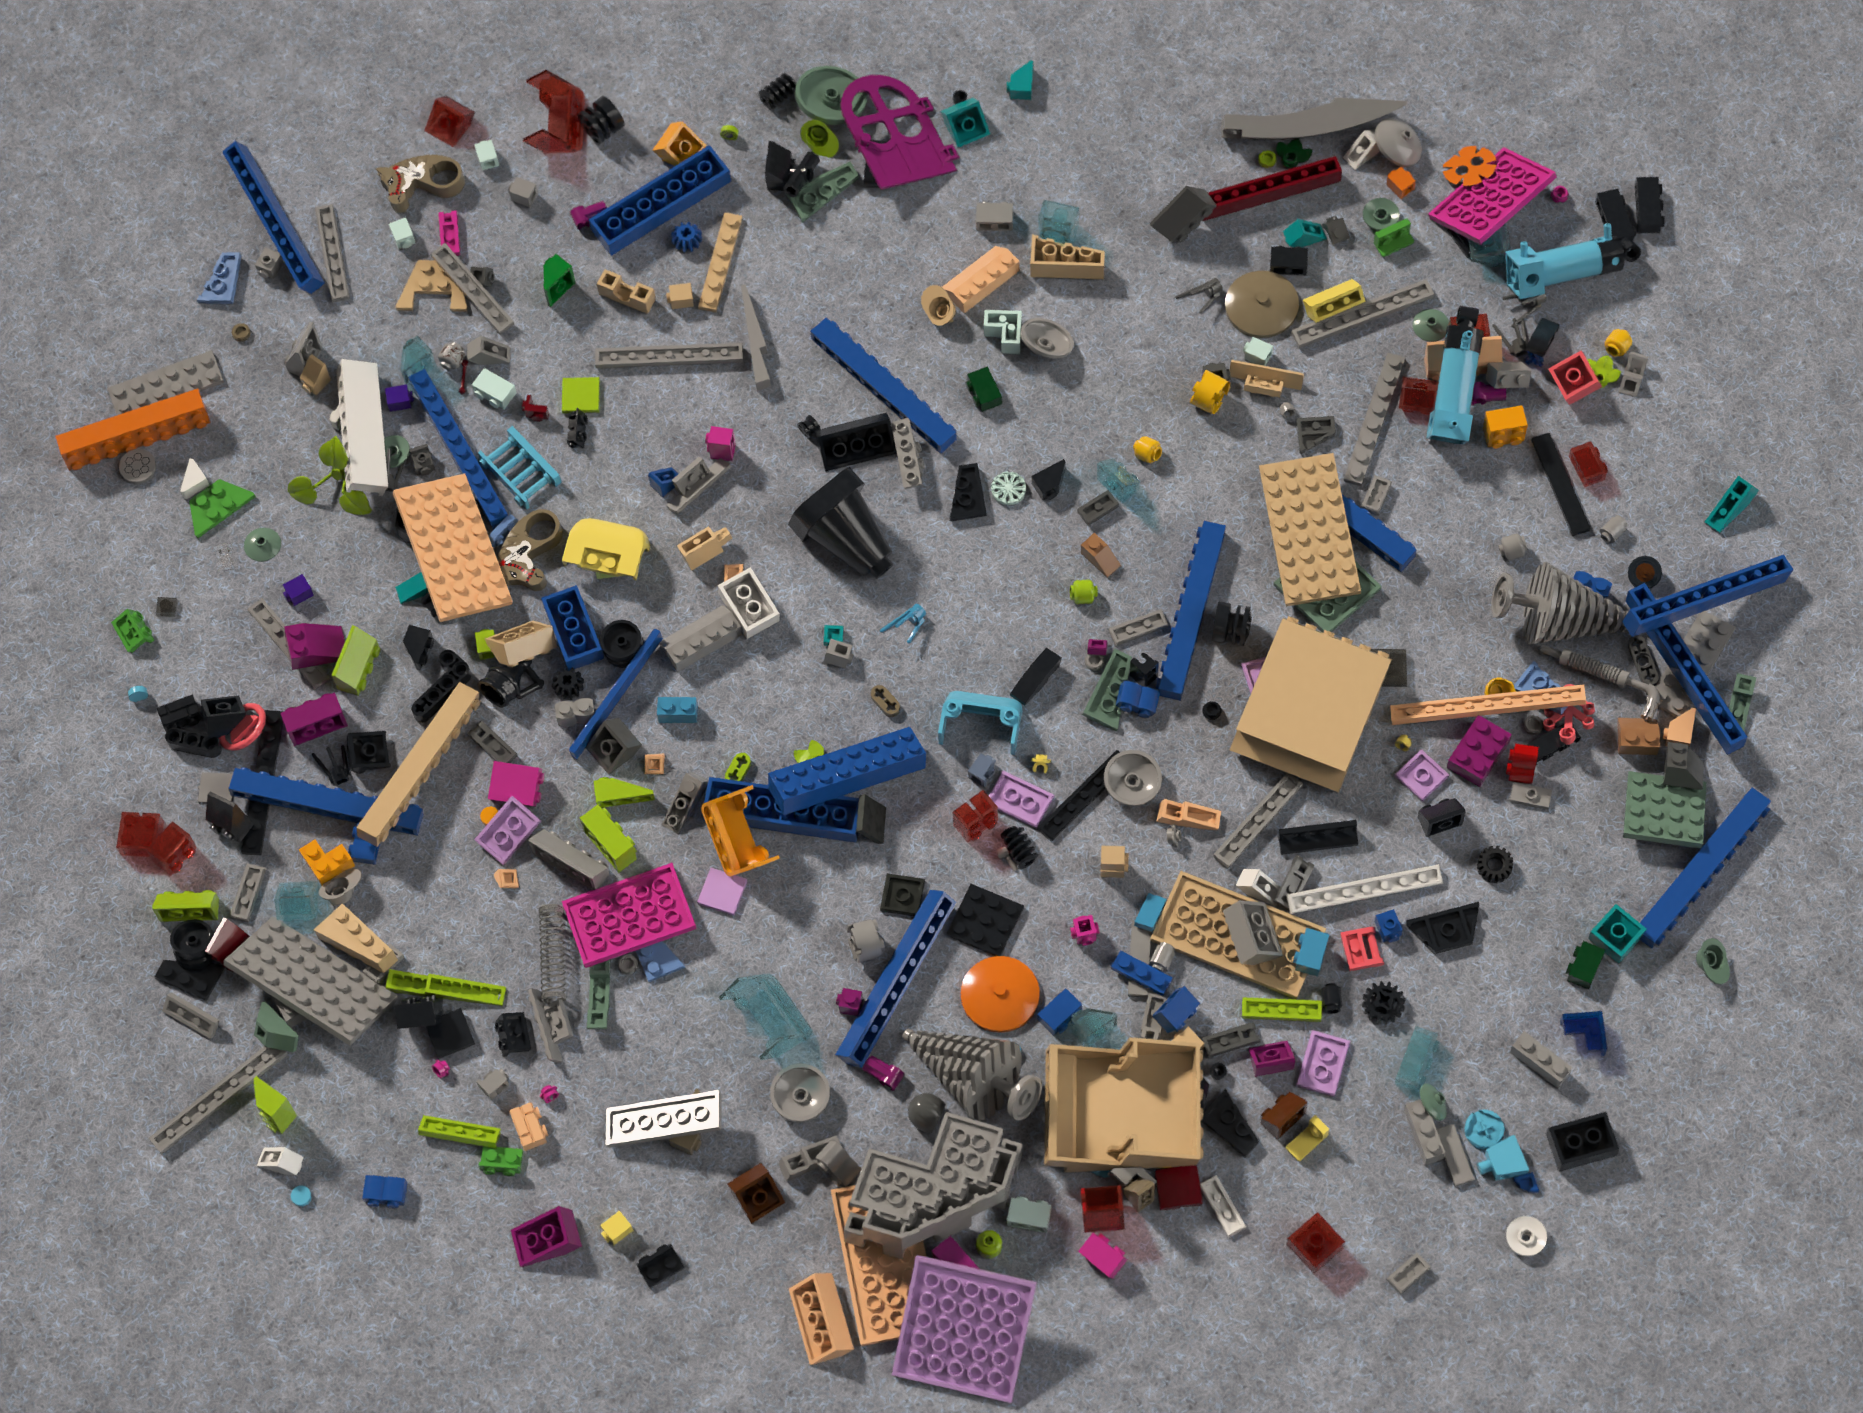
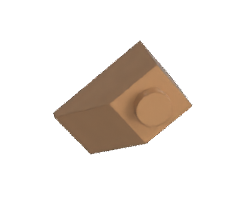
M1095 533L1081 544V554L1107 578L1121 566L1109 546Z

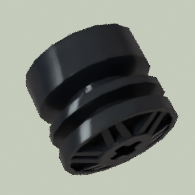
M601 96L592 103L593 109L588 106L585 108V111L582 110L577 114L583 129L597 144L604 142V138L608 139L610 132L615 134L625 126L624 119L619 110L606 96Z
M1218 602L1212 641L1225 643L1227 635H1231V642L1235 644L1236 637L1239 636V645L1244 646L1251 628V607L1246 606L1244 614H1241V605H1238L1236 612L1233 613L1231 612L1232 607L1230 603Z

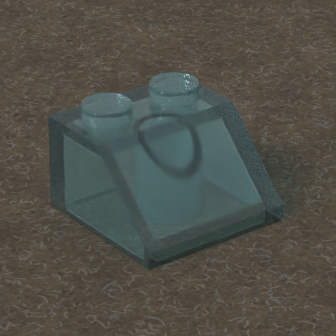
M1506 224L1500 227L1481 245L1469 239L1472 262L1490 267L1506 265V251L1511 250L1509 231Z
M418 335L413 339H409L403 346L400 370L405 385L407 384L409 388L411 386L409 376L423 369L428 373L436 367L432 350Z
M1112 458L1097 463V480L1123 504L1139 490V479L1134 474H1130L1121 462H1117Z
M319 882L279 883L274 898L277 920L288 922L294 919H302L308 921L316 918L318 913Z
M1087 1008L1084 1011L1079 1010L1074 1013L1071 1019V1032L1082 1047H1090L1117 1028V1015L1114 1012Z

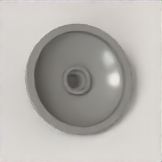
M1386 118L1377 125L1375 129L1377 146L1390 162L1401 167H1410L1420 160L1422 155L1421 142L1417 133L1410 125L1396 118Z
M1032 318L1025 321L1021 327L1020 335L1023 342L1031 351L1040 356L1051 359L1063 358L1069 355L1074 347L1071 334L1054 321Z
M1127 750L1116 754L1108 762L1104 772V784L1109 795L1117 802L1127 806H1140L1150 802L1158 794L1162 783V773L1158 763L1147 753L1138 750ZM1134 780L1135 784L1131 785L1128 781Z
M794 1064L784 1068L775 1076L770 1088V1098L774 1109L783 1118L793 1122H806L818 1117L825 1110L830 1099V1087L825 1075L819 1069L808 1064ZM799 1094H803L805 1097L804 1099L799 1100L797 1096Z

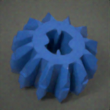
M688 221L687 225L681 222L680 227L675 226V231H672L671 236L672 244L676 245L677 250L682 249L685 253L687 249L692 252L693 247L699 248V243H702V232L696 224L691 225Z

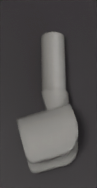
M1006 847L996 849L999 859L1006 857L1013 871L1018 869Z

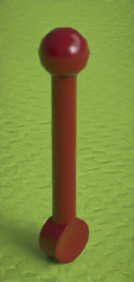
M463 360L461 363L463 369L461 387L458 390L460 394L466 392L464 386L466 367L468 366L467 360Z

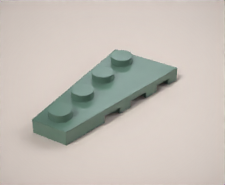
M848 162L813 178L811 183H805L796 197H790L788 194L786 196L803 223L857 181L859 175L852 163Z
M1114 649L1082 714L1083 716L1110 729L1118 730L1121 710L1116 706L1120 684L1128 679L1131 656Z

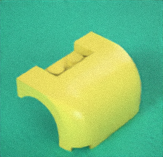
M586 518L578 521L571 529L562 562L565 566H567V563L575 564L584 570L617 577L622 575L631 576L637 581L640 560L644 550L649 552L650 542L645 532L639 528Z

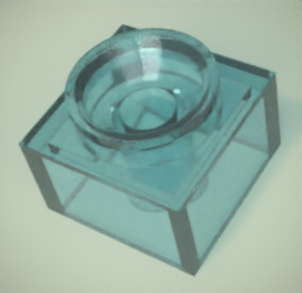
M1044 200L1038 217V236L1045 240L1047 238L1054 239V242L1065 244V242L1074 244L1079 228V207Z

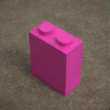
M494 761L488 799L507 802L511 796H514L523 805L536 807L537 803H540L541 800L539 788L540 784H543L544 781L542 769Z

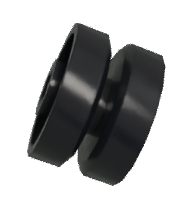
M627 620L611 622L603 629L600 636L601 648L606 659L615 667L626 668L644 643L638 627Z
M191 919L179 923L173 929L170 935V944L177 963L183 968L198 970L214 961L205 952L214 936L209 924L202 920Z

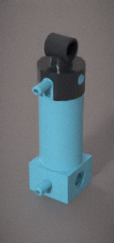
M1610 223L1604 224V237L1545 251L1535 252L1530 246L1528 247L1526 241L1520 243L1519 249L1506 251L1507 286L1520 299L1545 294V286L1621 271L1624 267V260L1634 262L1639 259L1641 249L1632 239L1625 238L1620 241L1616 235H1612Z
M1459 306L1456 324L1458 325L1447 326L1435 408L1430 413L1426 439L1462 445L1469 442L1473 415L1469 414L1484 331L1474 328L1478 320V308Z

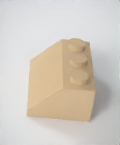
M534 620L485 638L487 645L498 662L508 667L517 666L518 662L523 660H532L535 658L534 656L539 654H548L552 649L557 648L553 627Z

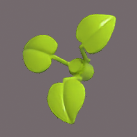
M337 436L324 443L318 452L323 464L332 466L331 472L315 485H312L308 477L298 476L287 487L288 493L295 500L309 505L317 499L315 488L330 477H333L335 480L343 479L341 491L343 495L339 498L341 507L346 512L355 515H366L372 512L363 491L351 490V492H346L345 467L348 464V457Z

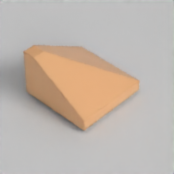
M664 753L645 755V774H664Z
M498 869L494 873V878L500 888H519L516 869Z

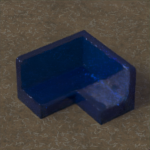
M1602 1011L1562 1014L1560 1025H1563L1564 1035L1584 1034L1587 1053L1601 1052V1056H1605L1608 1048Z

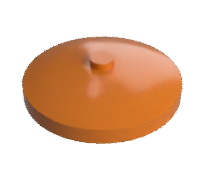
M1007 956L986 958L975 964L967 972L962 982L961 1003L968 1018L984 1030L996 1033L1016 1030L1025 1025L1038 1008L1040 999L1038 981L1031 969L1017 959Z

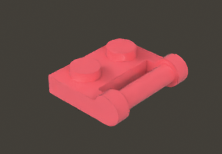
M1371 926L1341 932L1340 936L1349 972L1384 965L1375 938V927ZM1362 936H1367L1373 959L1367 958Z

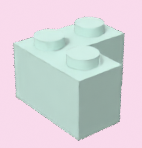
M985 310L984 337H1002V354H1020L1022 311Z

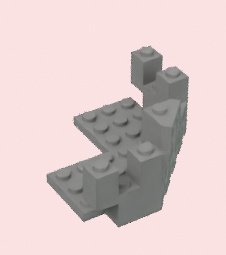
M945 1112L927 1165L869 1148L850 1200V1206L866 1210L868 1213L867 1216L850 1212L844 1228L845 1242L863 1248L866 1240L883 1245V1254L903 1259L906 1248L931 1236L935 1243L948 1238L950 1235L952 1236L972 1226V1216L991 1207L1005 1210L1010 1195L1011 1180L1013 1174H1017L1022 1159L1023 1144L1003 1138L1001 1147H999L1004 1132L1003 1128Z

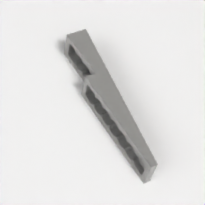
M744 284L741 285L755 383L758 391L771 387L770 378L762 355L767 354V347L747 287Z

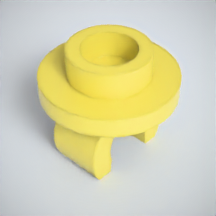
M1036 754V757H1033L1031 760L1036 762L1033 766L1034 772L1037 771L1038 765H1042L1044 773H1046L1048 770L1046 763H1051V759H1047V755Z

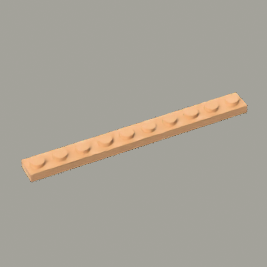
M1584 685L1390 705L1392 725L1585 705L1586 696Z

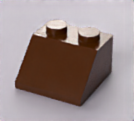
M1291 1092L1286 1095L1282 1094L1275 1101L1276 1105L1272 1109L1267 1108L1261 1114L1260 1124L1277 1140L1306 1114L1308 1102Z
M762 1163L727 1183L734 1198L751 1224L786 1203L772 1176Z

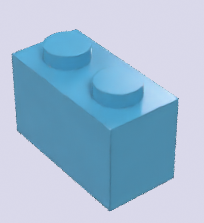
M658 697L657 717L659 723H697L698 704L696 697Z
M1306 928L1305 934L1301 933L1298 945L1301 946L1300 952L1296 951L1293 963H1296V971L1319 976L1329 934Z

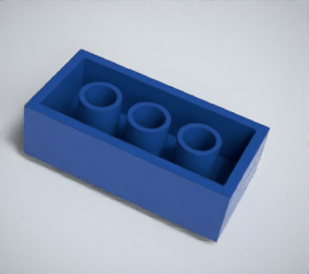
M577 585L541 598L568 671L572 667L577 669L604 659L601 645Z

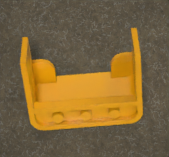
M753 785L703 803L701 807L721 865L728 876H734L780 859L779 855L769 858L766 848L762 845H755L743 813V809L748 804V797L744 792L754 789Z

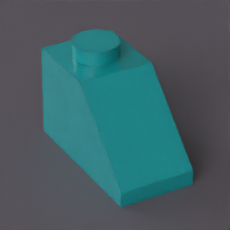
M1033 60L1028 61L1011 74L1010 82H1007L1006 93H1010V99L1031 100Z
M1297 219L1283 231L1285 241L1289 247H1306L1327 240L1321 224Z

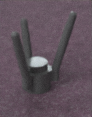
M1213 278L1203 285L1177 295L1175 298L1179 299L1189 294L1194 295L1204 290L1207 296L1211 295L1212 297L1199 311L1202 314L1215 299L1220 297L1219 292L1223 290V287L1217 278Z
M1513 294L1509 296H1504L1502 299H1514L1518 298V296L1516 294ZM1546 294L1529 297L1521 303L1522 305L1529 303L1533 307L1516 320L1517 325L1535 310L1541 308V304L1547 300Z
M1515 318L1512 319L1517 339L1512 341V346L1496 324L1492 325L1497 334L1502 337V341L1509 349L1510 354H1515L1516 357L1529 353L1526 351L1528 341L1524 320L1521 321L1523 338H1521Z
M391 449L387 450L386 456L388 488L386 491H393L394 487H398V480L405 464L404 462L399 466L394 479L393 475L389 474Z

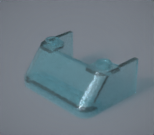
M771 974L737 978L719 997L720 1001L733 999L735 1006L740 1010H751L770 1039L766 1042V1050L759 1057L761 1060L780 1057L812 1035V1030L779 981Z

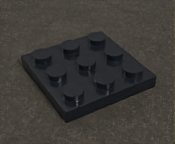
M970 884L946 936L991 955L1001 956L1021 916L1024 905Z

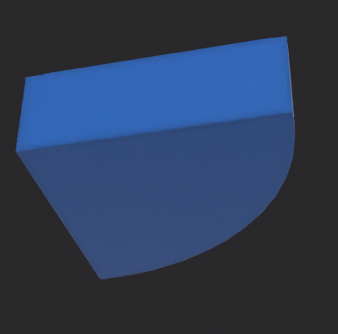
M1533 1172L1513 1178L1515 1184L1520 1189L1522 1188L1523 1191H1528V1193L1539 1192Z

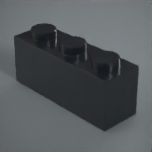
M1636 177L1634 186L1637 232L1660 233L1661 227H1664L1665 218L1661 216L1664 206L1663 200H1660L1662 184H1659V177Z
M1618 188L1597 193L1595 203L1603 225L1610 223L1611 234L1616 235L1620 241L1625 238L1634 240L1636 229L1634 225L1631 226L1630 212L1625 209L1623 194L1620 195Z

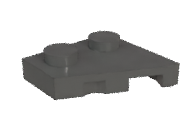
M1334 416L1296 419L1300 454L1327 441L1336 434Z

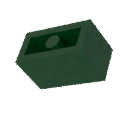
M988 366L967 374V382L965 384L967 390L973 392V402L976 408L980 407L983 412L1002 405V395Z
M1586 941L1582 942L1581 947L1576 946L1573 957L1576 959L1573 964L1569 963L1566 974H1568L1567 981L1589 990L1605 949Z

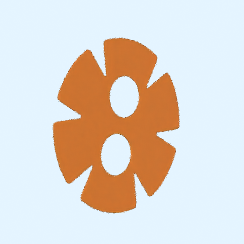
M1467 146L1458 152L1460 157L1454 155L1443 164V167L1452 168L1443 171L1448 181L1458 184L1464 178L1463 186H1471L1482 182L1479 175L1489 178L1493 174L1496 165L1486 163L1495 161L1496 157L1490 150L1484 147L1476 153V146ZM1482 157L1483 163L1479 166H1474L1471 164V159ZM1459 166L1468 167V172L1464 175H1458L1456 169Z

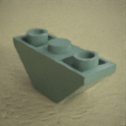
M265 1001L262 1002L256 1020L254 1035L265 1047L295 1052L299 1036Z

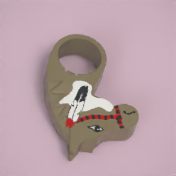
M422 155L400 161L391 167L376 168L377 174L381 177L382 186L386 187L389 191L388 198L391 207L398 213L407 211L409 208L408 199L412 197L417 188L440 198H450L459 194L465 185V177L460 164L456 160L442 155ZM445 170L458 173L456 179L447 185H438L432 179L436 173L438 174Z
M545 509L535 510L518 521L507 535L498 556V563L508 587L510 585H523L533 591H541L546 587L547 580L543 572L535 568L532 559L555 548L562 539V526L553 512ZM544 520L555 523V530L550 537L544 540H535L529 537L530 529L535 523Z

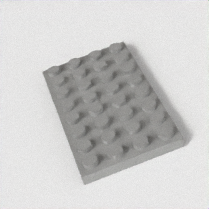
M274 916L224 960V966L349 1046L398 999L397 994L387 990L383 985L375 983L361 971Z

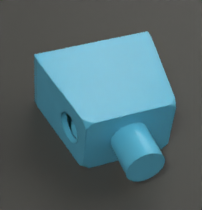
M1515 1135L1488 1148L1485 1152L1487 1160L1477 1163L1481 1175L1492 1171L1495 1180L1528 1174L1529 1171Z

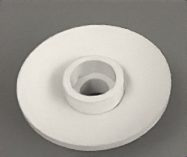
M1521 1216L1509 1224L1506 1231V1240L1509 1247L1515 1253L1522 1256H1533L1544 1248L1547 1241V1232L1544 1225L1536 1218ZM1528 1235L1530 1240L1524 1241L1522 1236Z

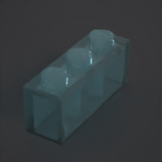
M1415 1026L1396 1076L1395 1085L1417 1093L1419 1087L1425 1084L1427 1077L1423 1075L1425 1070H1430L1433 1059L1430 1058L1432 1052H1437L1440 1041H1437V1033Z

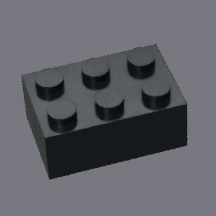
M1607 1112L1548 1127L1546 1133L1559 1172L1615 1157L1619 1151Z

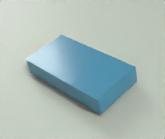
M1148 893L1134 922V926L1153 932L1167 899Z

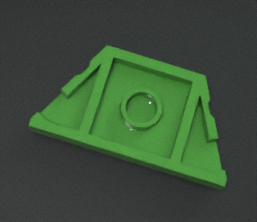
M219 479L189 500L196 538L198 539L256 497L255 494Z

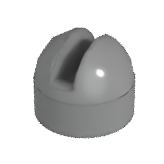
M1284 402L1281 404L1279 411L1284 419L1296 413L1291 403ZM1290 411V416L1284 414Z

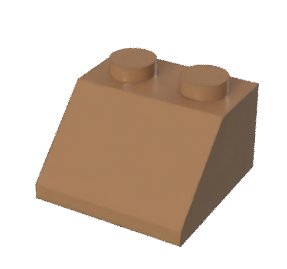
M1617 718L1618 754H1658L1660 748V729L1657 719L1647 721V719Z

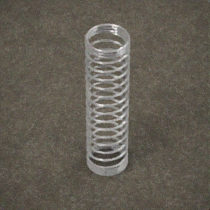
M546 904L539 908V918L541 919L539 921L541 925L539 927L541 931L539 933L541 937L540 966H542L540 969L542 980L540 982L542 984L541 1001L550 1004L551 1000L556 999L550 998L552 996L561 997L557 999L563 1000V1002L566 1000V994L564 993L566 989L563 988L566 985L563 982L566 978L562 976L566 973L562 970L566 966L562 964L565 959L561 958L565 955L564 952H561L565 949V947L561 946L565 943L561 940L565 937L561 934L564 932V929L561 928L564 926V923L561 922L564 920L561 916L564 914V907L558 904ZM550 912H551V913H556V914H555L556 916H548V915H552V914H549ZM552 917L562 918V920L558 921H548L544 919ZM551 923L562 924V926L552 928L545 925ZM551 929H560V930H562L561 932L552 933V934L549 933V932H545L546 930H551ZM551 935L563 936L561 938L551 940L550 938H546V936ZM550 941H561V942H563V943H561V944L551 945V946H550V944H546V942H550ZM550 947H561V948H563V949H561V950L551 951V952H550V950H546V948H550ZM562 953L563 955L551 957L547 956L546 954ZM562 959L563 961L551 963L547 962L546 960ZM562 965L564 967L551 969L546 966ZM550 971H562V972H564V973L557 974V975H552V974H548V973H546V972H550ZM563 977L564 979L552 981L547 978ZM543 980H546V981H551V982H547V983L543 984L542 981H543ZM563 983L564 985L552 987L547 984ZM550 989H563L564 991H547V990H550Z

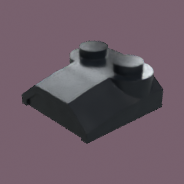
M386 731L347 734V753L351 771L361 774L366 770L391 767L386 742Z

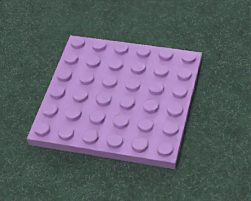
M917 1255L892 1375L1012 1403L1037 1282Z

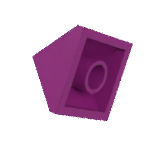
M1288 1041L1249 1048L1255 1077L1294 1070L1295 1057Z

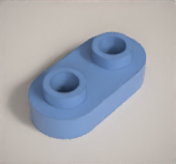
M508 515L490 533L489 539L492 547L501 546L504 543L505 537L518 522L517 518L513 515Z

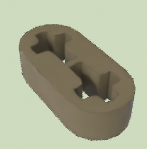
M876 685L871 689L872 701L886 716L895 717L899 714V702L884 686ZM877 691L879 693L883 692L884 700L880 696L876 697ZM887 702H888L891 706H894V705H895V710H894V711H893V710H889V711H888V705L886 704Z

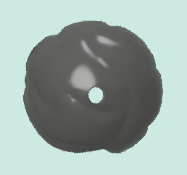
M930 1093L917 1095L908 1106L909 1120L921 1131L932 1133L946 1104L939 1097Z

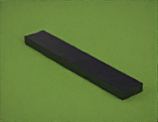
M1550 433L1533 437L1531 441L1571 535L1575 536L1590 531L1591 528Z
M1116 750L1037 827V830L1052 842L1106 789L1104 784L1105 768L1112 757L1120 752Z

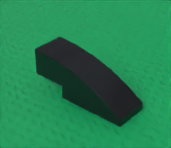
M1046 647L1011 691L1010 696L1025 706L1048 682V678L1060 667L1062 657Z

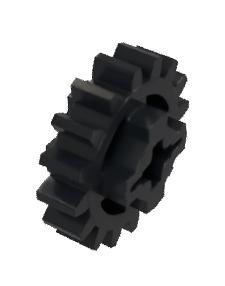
M1380 981L1379 986L1373 983L1372 989H1366L1367 994H1363L1362 999L1364 1002H1362V1007L1366 1008L1364 1014L1370 1013L1369 1020L1376 1018L1377 1024L1383 1020L1384 1024L1387 1025L1389 1019L1394 1023L1395 1016L1401 1017L1402 1013L1400 1011L1405 1009V1006L1402 1004H1405L1406 1000L1401 998L1403 991L1397 992V985L1392 988L1391 982L1384 985L1383 981ZM1374 995L1376 1000L1371 1004L1370 1000ZM1383 1000V1002H1387V1005H1385L1384 1003L1380 1004V1001ZM1397 1002V1007L1393 1011L1392 1004Z

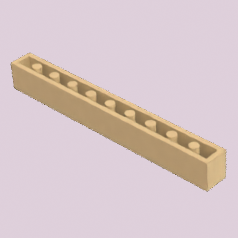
M461 682L458 683L356 827L359 838L376 847L379 846L381 841L384 842L389 834L388 831L391 827L396 826L400 814L407 810L409 801L412 797L415 798L421 784L428 780L430 771L438 766L442 754L448 752L450 743L453 739H457L461 727L469 722L473 710L476 711L481 703L478 691Z

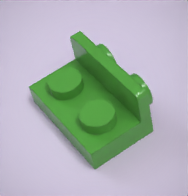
M1408 218L1375 232L1374 245L1382 257L1414 244V239L1410 234L1411 223Z
M126 609L111 623L126 650L133 653L144 642L152 643L154 639L151 635L152 631L143 621V615L139 611Z
M483 1146L481 1162H479L478 1166L484 1174L494 1175L495 1172H503L505 1176H515V1173L520 1174L523 1149Z

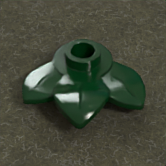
M1299 138L1293 139L1288 144L1279 141L1276 146V152L1281 157L1282 165L1288 169L1295 168L1299 163L1307 162L1312 156L1313 150L1309 148L1303 149Z

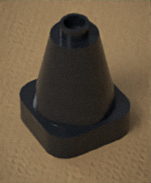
M847 467L804 501L794 511L788 526L802 542L811 537L862 576L871 573L878 579L893 566V563L888 559L892 550L860 493L865 485L864 482L850 467Z

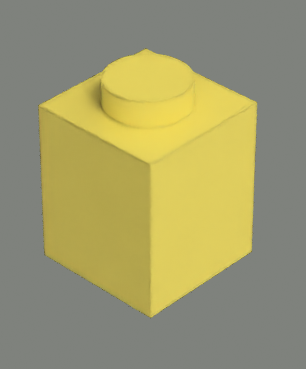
M620 1211L600 1225L603 1231L600 1234L607 1243L611 1241L613 1245H616L633 1231L632 1225Z

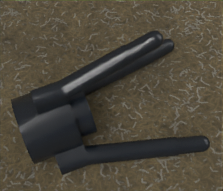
M341 745L344 768L341 765H337L330 747L326 748L333 765L331 773L316 754L312 753V757L328 776L331 783L334 782L335 785H340L349 780L348 776L351 774L348 770L344 745Z

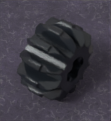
M565 667L563 669L564 672L557 670V676L552 678L554 682L552 688L555 690V694L557 696L561 695L563 700L567 695L570 700L573 699V694L579 697V691L584 689L582 685L584 684V678L581 677V673L579 671L575 672L573 667L570 671H567Z

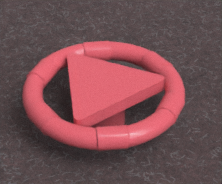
M243 704L245 712L254 710L259 717L257 715H246L230 732L231 743L226 740L225 735L219 737V743L224 749L230 751L241 750L258 738L266 722L265 710L259 704Z

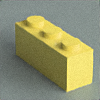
M1351 279L1303 299L1308 317L1317 323L1364 303L1365 298L1361 285Z

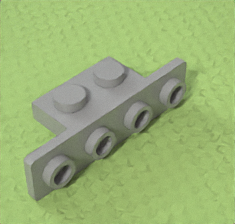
M909 418L894 421L891 425L903 487L909 489L921 486L922 469H925L923 458L919 456V453L922 452L920 442H916L913 437Z
M698 457L672 479L679 494L666 505L667 508L676 514L684 510L688 504L698 498L704 490L731 468L730 463L719 459L708 468L704 460Z
M531 988L528 990L530 995L529 1001L534 1008V1017L539 1025L540 1037L546 1048L545 1054L550 1061L561 1063L563 1060L558 1044L574 1036L563 1000L558 999L546 1005L541 1001L542 991Z

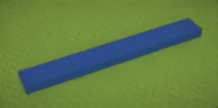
M653 629L569 748L573 758H579L601 724L610 715L660 644L663 637L659 630Z

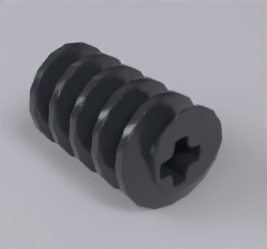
M782 73L781 78L777 77L775 81L770 82V85H766L764 90L761 89L758 92L759 98L771 110L770 105L777 106L776 100L779 103L783 102L781 96L787 99V92L791 95L794 94L792 88L796 90L797 83L790 75Z
M1012 826L1005 829L1000 837L1004 839V844L1007 845L1008 851L1011 852V857L1015 858L1014 862L1018 865V869L1021 870L1030 866L1039 854H1032L1035 850L1034 846L1028 847L1031 844V840L1025 841L1028 834H1021L1024 831V827L1017 828Z

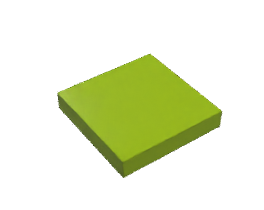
M599 377L562 378V414L576 412V408H579L584 413H599Z

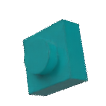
M825 625L824 646L829 645L830 639L843 642L844 626Z

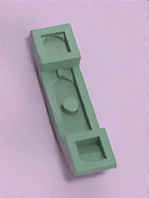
M1737 673L1729 710L1744 731L1757 677Z
M610 960L590 966L587 1029H607L610 1001Z

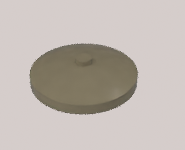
M1253 271L1240 276L1231 284L1225 298V311L1231 324L1243 334L1255 338H1269L1285 332L1294 323L1299 310V298L1294 286L1283 276L1270 271Z

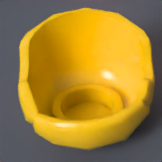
M1497 677L1487 683L1484 694L1516 692L1511 681Z

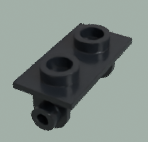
M576 408V412H571L569 415L568 429H574L573 431H568L567 444L570 448H575L576 445L584 448L585 441L587 440L586 425L588 424V418L579 408Z

